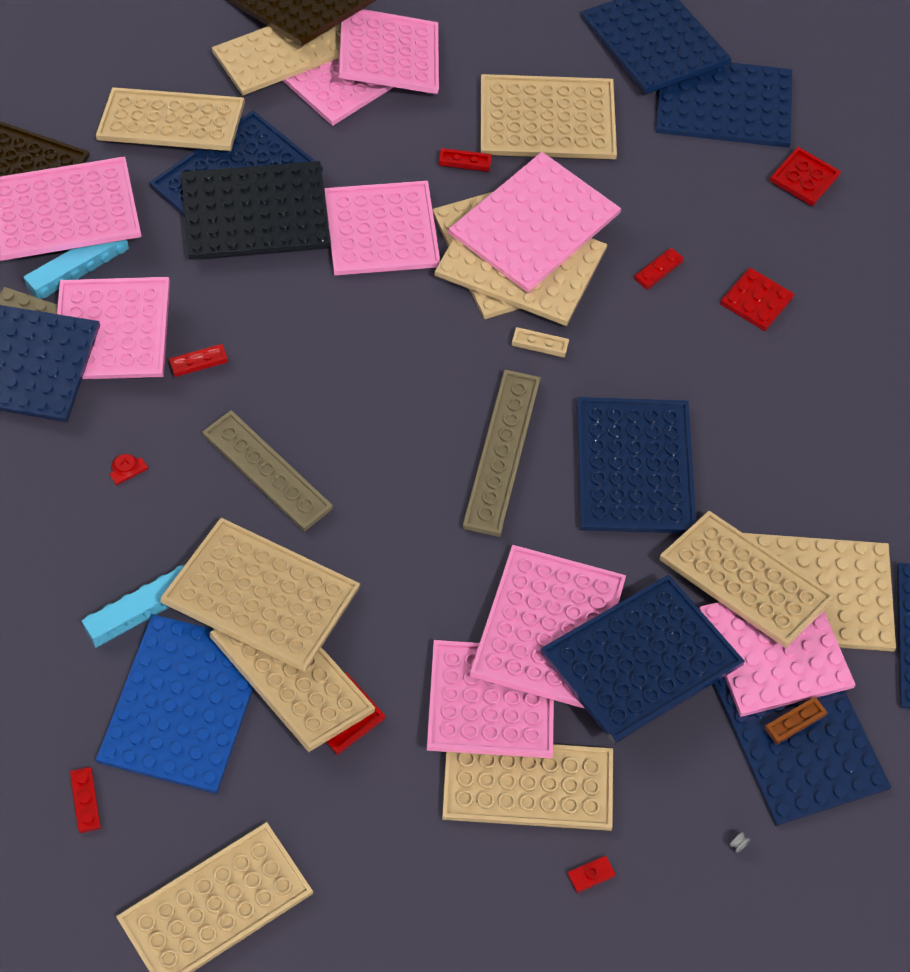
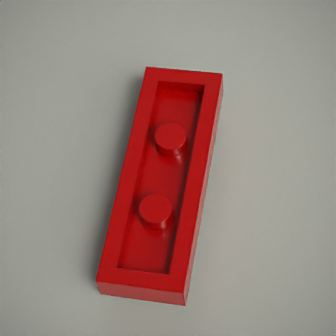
M441 148L439 166L490 172L492 154Z
M670 248L637 273L634 280L648 290L683 263L684 257L673 248Z
M223 344L169 358V363L174 377L228 363V358Z
M88 767L70 771L79 833L101 829L92 768Z

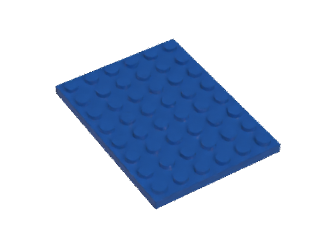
M152 614L97 755V763L214 794L218 793L254 688L210 638V632L213 629Z

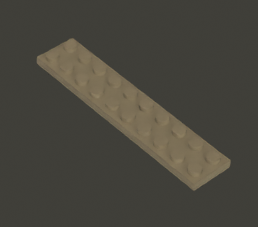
M504 370L465 515L463 529L501 537L541 377Z

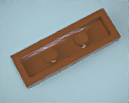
M813 697L767 724L764 729L775 744L778 745L825 717L828 712L818 699Z

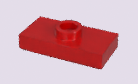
M603 856L567 873L576 894L607 881L616 875L607 856Z

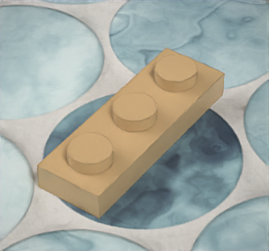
M516 327L512 340V346L564 358L569 344V339Z

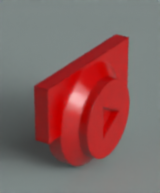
M122 454L113 460V472L109 475L117 486L146 471L148 466L142 457L137 459L133 455Z

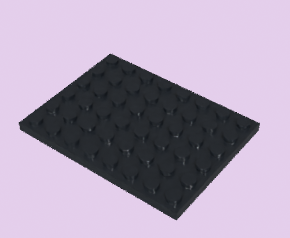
M320 161L181 172L188 259L331 247Z

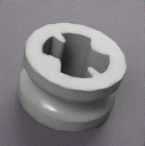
M743 832L730 843L731 847L736 848L735 851L737 853L750 842L749 838H745Z

